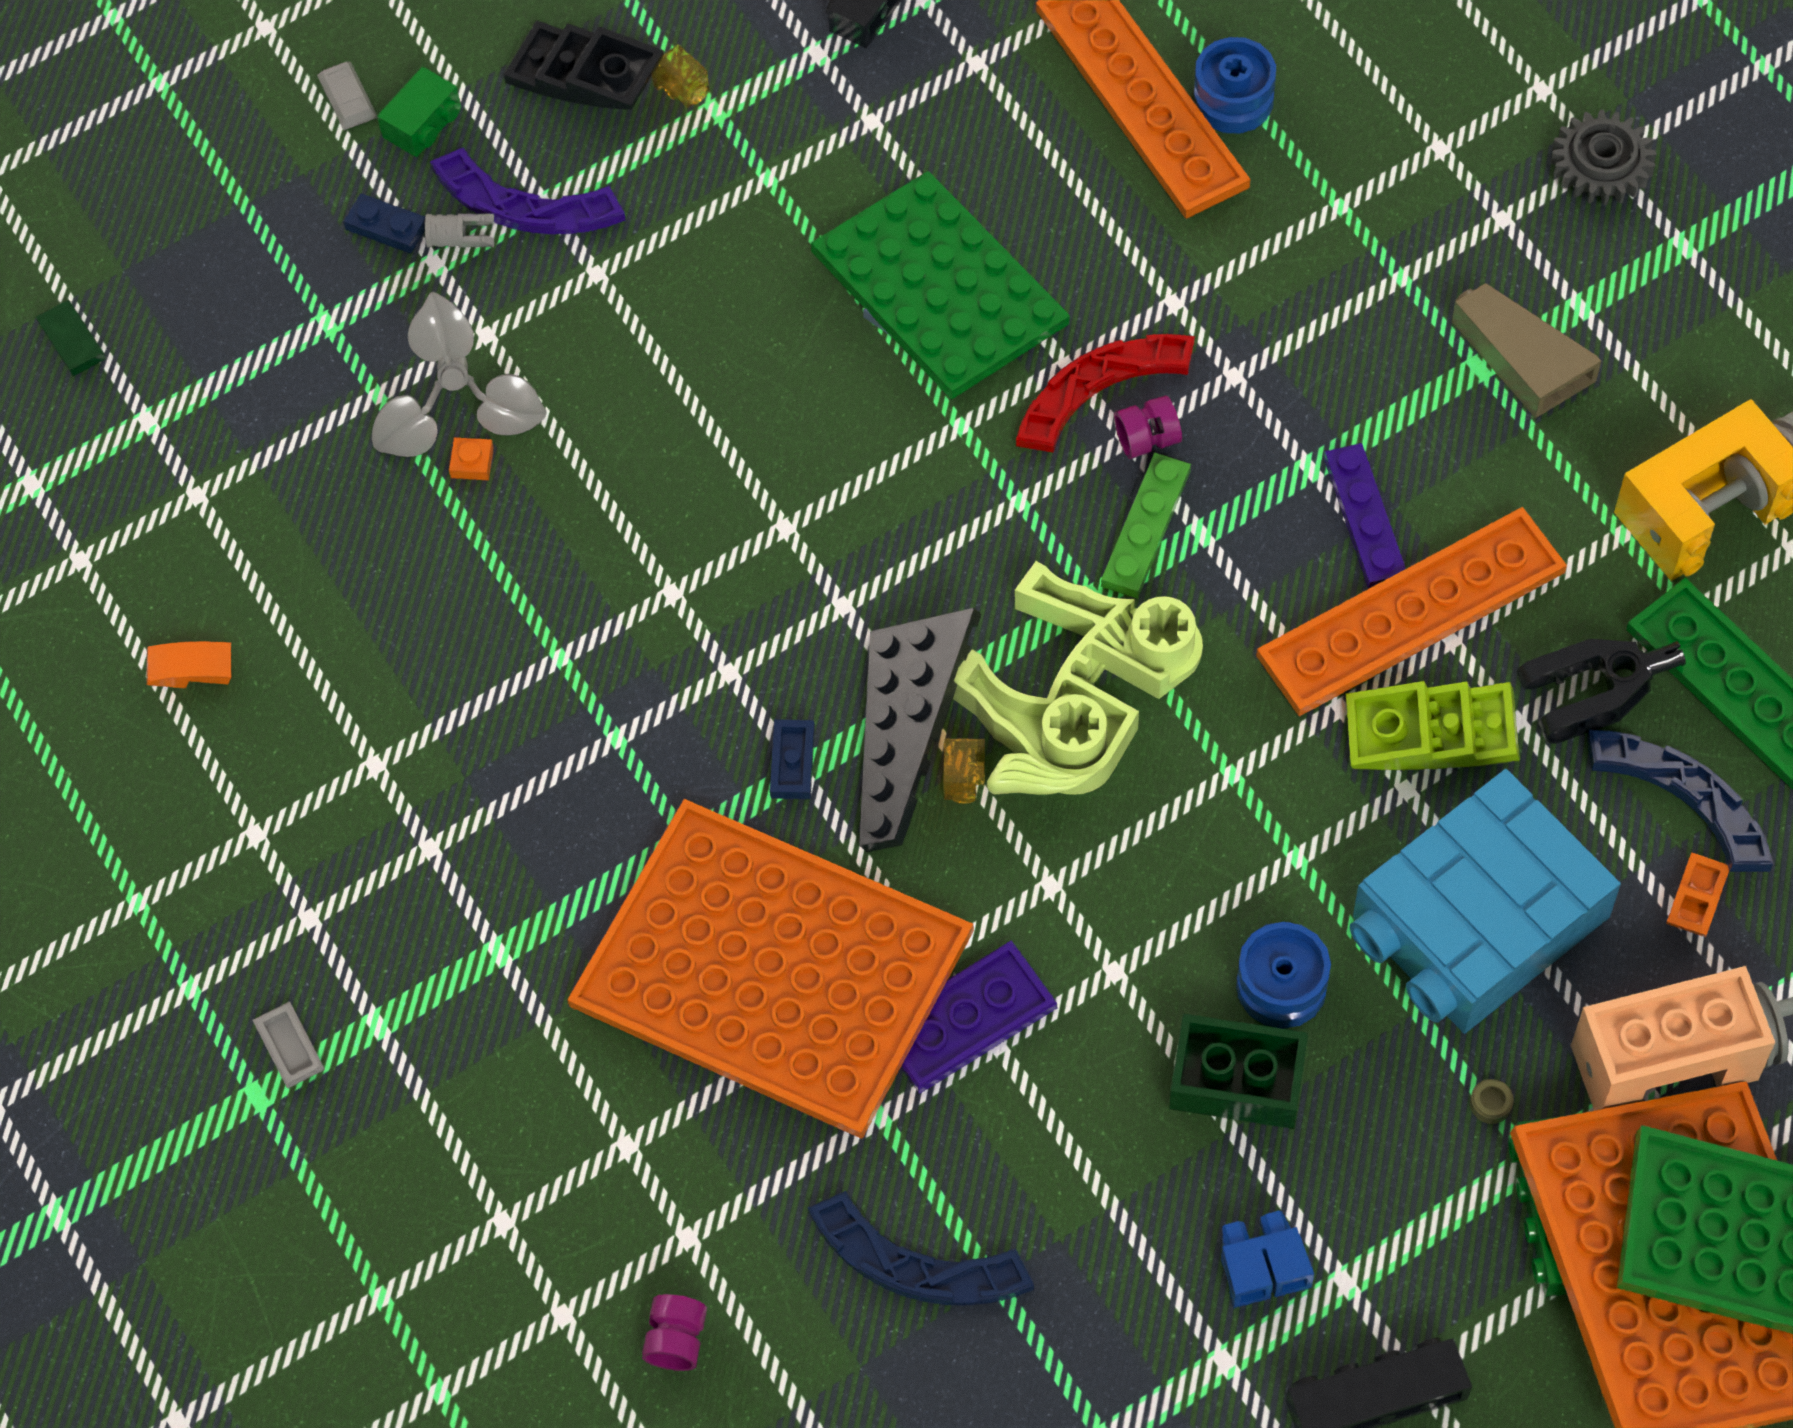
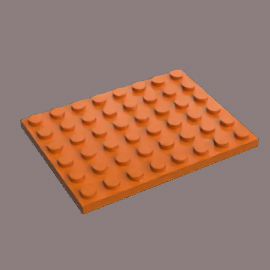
M683 799L567 1001L569 1007L863 1139L973 934L974 925Z
M1747 1081L1514 1126L1510 1135L1614 1427L1755 1428L1792 1420L1793 1334L1617 1288L1636 1132L1641 1125L1777 1160Z

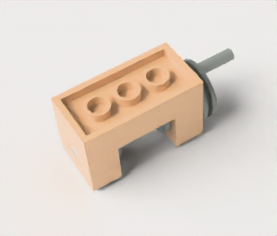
M1746 966L1583 1007L1571 1048L1594 1111L1642 1102L1647 1089L1712 1073L1717 1087L1745 1081L1747 1083L1758 1081L1763 1069L1769 1068L1773 1063L1780 1065L1787 1061L1789 1052L1788 1037L1783 1017L1793 1015V997L1776 1001L1774 994L1767 984L1758 982L1753 985Z

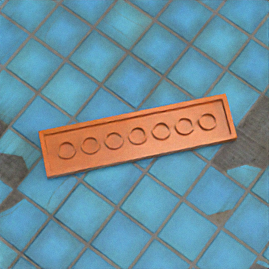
M1039 0L1036 2V12L1185 219L1250 188V178L1119 0Z
M1521 507L1257 648L1256 656L1300 717L1561 576L1566 572L1567 564L1526 510Z

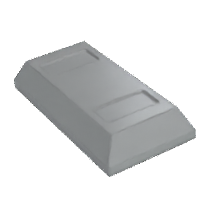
M351 62L341 63L323 70L317 75L343 130L377 118V114Z
M290 1001L253 1020L287 1089L325 1070Z

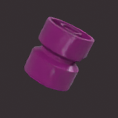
M1167 395L1146 401L1143 409L1133 405L1114 412L1117 436L1124 453L1129 459L1150 453L1154 445L1159 449H1163L1182 442L1179 418L1172 401ZM1148 419L1151 421L1154 432H1151Z
M663 1294L653 1297L649 1324L654 1329L646 1332L642 1359L653 1366L668 1370L689 1371L695 1369L701 1344L695 1336H698L699 1332L704 1329L707 1306L698 1300L680 1295Z

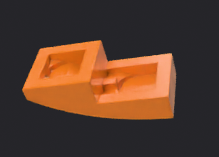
M206 641L177 642L149 646L147 648V685L186 688L189 681L227 685L230 682L231 643Z
M1691 852L1666 924L1706 938L1729 873L1728 865Z

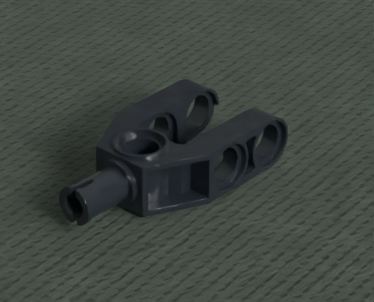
M1587 639L1527 661L1518 668L1517 675L1524 689H1536L1554 682L1556 685L1562 684L1565 678L1593 669L1594 672L1598 670L1603 672L1609 691L1556 709L1539 720V726L1546 742L1556 744L1586 734L1589 730H1597L1620 722L1651 691L1653 675L1686 665L1683 650H1679L1680 644L1678 641L1644 653L1642 650L1639 651L1636 642ZM1627 669L1632 671L1633 674L1629 677H1619L1615 672Z

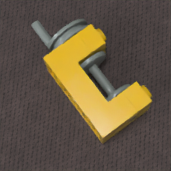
M1750 399L1624 474L1614 513L1670 581L1683 574L1690 576L1702 567L1715 526L1709 513L1732 499L1737 498L1744 506L1753 510L1765 525L1776 518L1783 520L1793 513V411L1771 422L1753 400Z

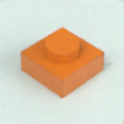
M454 438L449 466L450 477L454 479L489 480L494 449L492 440Z

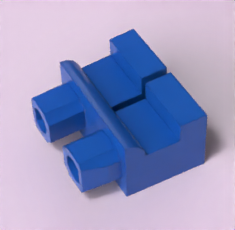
M1282 1211L1268 1213L1260 1217L1263 1236L1249 1239L1244 1222L1237 1221L1222 1226L1223 1246L1221 1263L1229 1283V1293L1233 1308L1271 1299L1272 1291L1274 1297L1312 1288L1314 1272L1297 1227L1290 1228Z

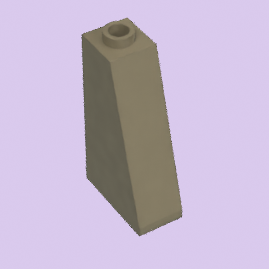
M1485 283L1475 290H1466L1456 299L1452 323L1535 418L1597 381L1601 360L1597 355Z

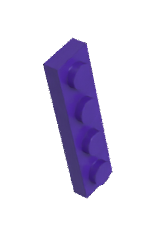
M1359 443L1325 451L1324 461L1367 587L1370 589L1406 568L1363 444Z

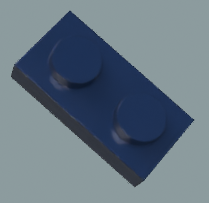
M360 193L343 221L347 231L410 254L425 231V216Z
M774 720L770 780L771 799H811L815 736L814 720Z

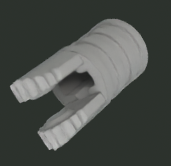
M426 214L427 248H433V246L494 247V238L488 235L466 236V225L494 224V214Z

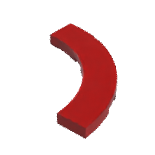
M1153 334L1146 335L1144 339L1127 342L1118 340L1078 357L1047 382L1046 388L1038 395L1036 400L1032 401L1021 422L1016 437V447L1054 453L1057 440L1064 426L1076 410L1089 398L1115 383L1150 374L1173 373L1188 375L1195 336Z

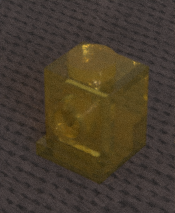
M679 44L664 54L652 75L653 85L658 91L663 88L671 99H678L687 108L700 103L706 94L710 92L707 70Z
M944 739V800H953L961 804L972 803L976 800L977 785H985V739Z

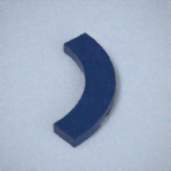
M1589 730L1587 743L1592 771L1613 772L1636 777L1653 783L1684 801L1707 823L1715 834L1725 854L1729 872L1771 871L1773 861L1757 820L1752 819L1744 808L1741 797L1712 770L1673 747L1666 745L1665 748H1662L1655 744L1641 741L1640 736L1615 731Z
M846 1191L807 1208L808 1214L819 1233L850 1267L882 1288L904 1297L942 1305H978L1014 1298L1034 1290V1284L1016 1248L998 1255L962 1260V1262L935 1260V1257L920 1254L902 1246L899 1247L880 1235L879 1231L858 1211Z

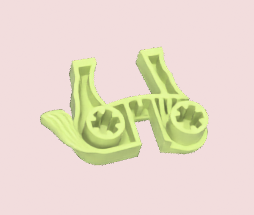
M1035 561L1015 589V609L1084 637L1062 665L1047 698L1026 695L1008 687L994 675L983 656L971 650L966 661L962 662L956 673L954 681L957 684L953 699L976 715L993 738L1013 752L1005 754L994 768L987 780L989 792L992 794L1025 793L1035 795L1056 793L1084 794L1099 788L1109 779L1138 730V710L1093 686L1102 672L1106 669L1160 699L1195 671L1202 656V636L1196 626L1192 611L1178 599L1165 596L1155 597L1135 608V599L1108 597L1094 592L1086 586L1069 583L1057 577L1045 565Z

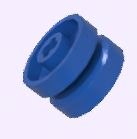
M1228 37L1214 41L1202 50L1196 61L1194 103L1213 129L1223 133L1240 134L1256 129L1267 120L1273 110L1276 64L1271 53L1260 43L1239 37Z
M1279 922L1267 924L1252 933L1241 949L1236 982L1239 1001L1249 1016L1265 1026L1280 1029L1301 1026L1314 1018L1325 1002L1331 968L1327 947L1316 933L1294 923Z

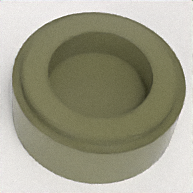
M1487 1079L1481 1081L1474 1087L1470 1098L1472 1113L1484 1123L1496 1124L1504 1121L1512 1110L1514 1102L1512 1091L1505 1083L1499 1080Z

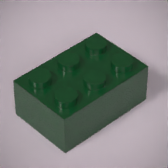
M1183 1013L1171 1084L1169 1109L1294 1129L1308 1033Z

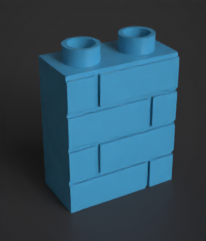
M1504 769L1477 790L1472 797H1468L1440 819L1435 826H1431L1403 848L1398 855H1394L1358 885L1353 912L1355 921L1350 924V931L1358 946L1369 958L1377 963H1383L1391 957L1411 978L1406 983L1407 993L1414 1005L1424 1016L1436 1023L1447 1016L1466 1034L1609 919L1621 883L1538 800H1535L1533 795L1507 769Z

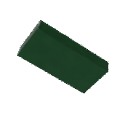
M69 299L36 317L39 326L73 377L106 359L104 352Z

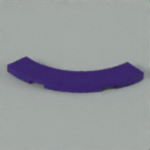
M464 147L430 161L431 168L440 183L461 204L476 214H494V223L511 229L540 234H574L609 227L626 220L625 213L610 186L584 194L562 196L560 199L540 198L539 195L523 192L511 187L507 189L492 181V177L476 165Z

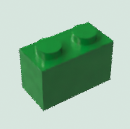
M422 66L377 115L382 138L417 158L425 148L433 145L440 131L459 115L462 107L457 86Z

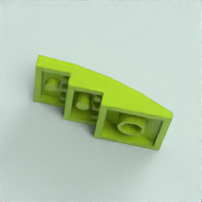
M1425 681L1346 694L1350 761L1353 769H1444L1520 761L1514 690L1511 682L1470 688L1466 681L1428 688Z

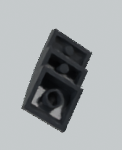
M536 20L503 75L506 84L543 96L601 108L632 110L662 60L664 50L599 26L595 33L568 23L564 30Z

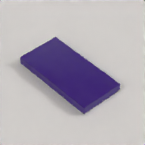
M1011 940L947 980L901 1069L917 1092L921 1094L1058 1008V1003Z

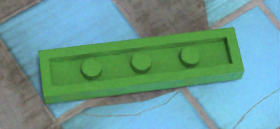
M1154 453L1102 576L1101 587L1136 599L1139 598L1191 472V464Z

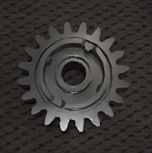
M1603 110L1599 111L1597 119H1593L1590 113L1584 112L1582 123L1572 117L1569 128L1562 126L1558 138L1554 139L1551 164L1555 165L1554 177H1563L1562 188L1575 186L1573 194L1575 198L1586 192L1588 194V203H1592L1596 196L1601 197L1603 205L1608 204L1610 196H1614L1619 203H1623L1625 192L1635 198L1639 187H1647L1649 177L1653 176L1655 168L1654 162L1657 151L1652 150L1653 138H1643L1646 128L1642 126L1632 129L1634 120L1632 117L1623 123L1620 122L1619 112H1615L1611 119L1606 118Z

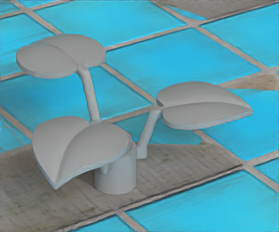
M431 292L411 321L408 330V342L412 351L421 359L429 362L438 361V380L435 381L434 388L423 408L420 407L414 397L409 395L398 396L388 401L379 411L373 424L372 443L373 447L379 452L403 457L418 456L428 451L436 441L437 424L427 413L432 409L442 388L455 391L468 385L476 398L483 401L477 409L479 423L488 431L499 435H516L532 429L546 417L547 410L541 403L532 385L517 375L504 374L497 376L487 384L486 394L480 391L474 382V377L468 375V362L465 357L470 353L474 341L471 324L460 309L451 301L435 292Z

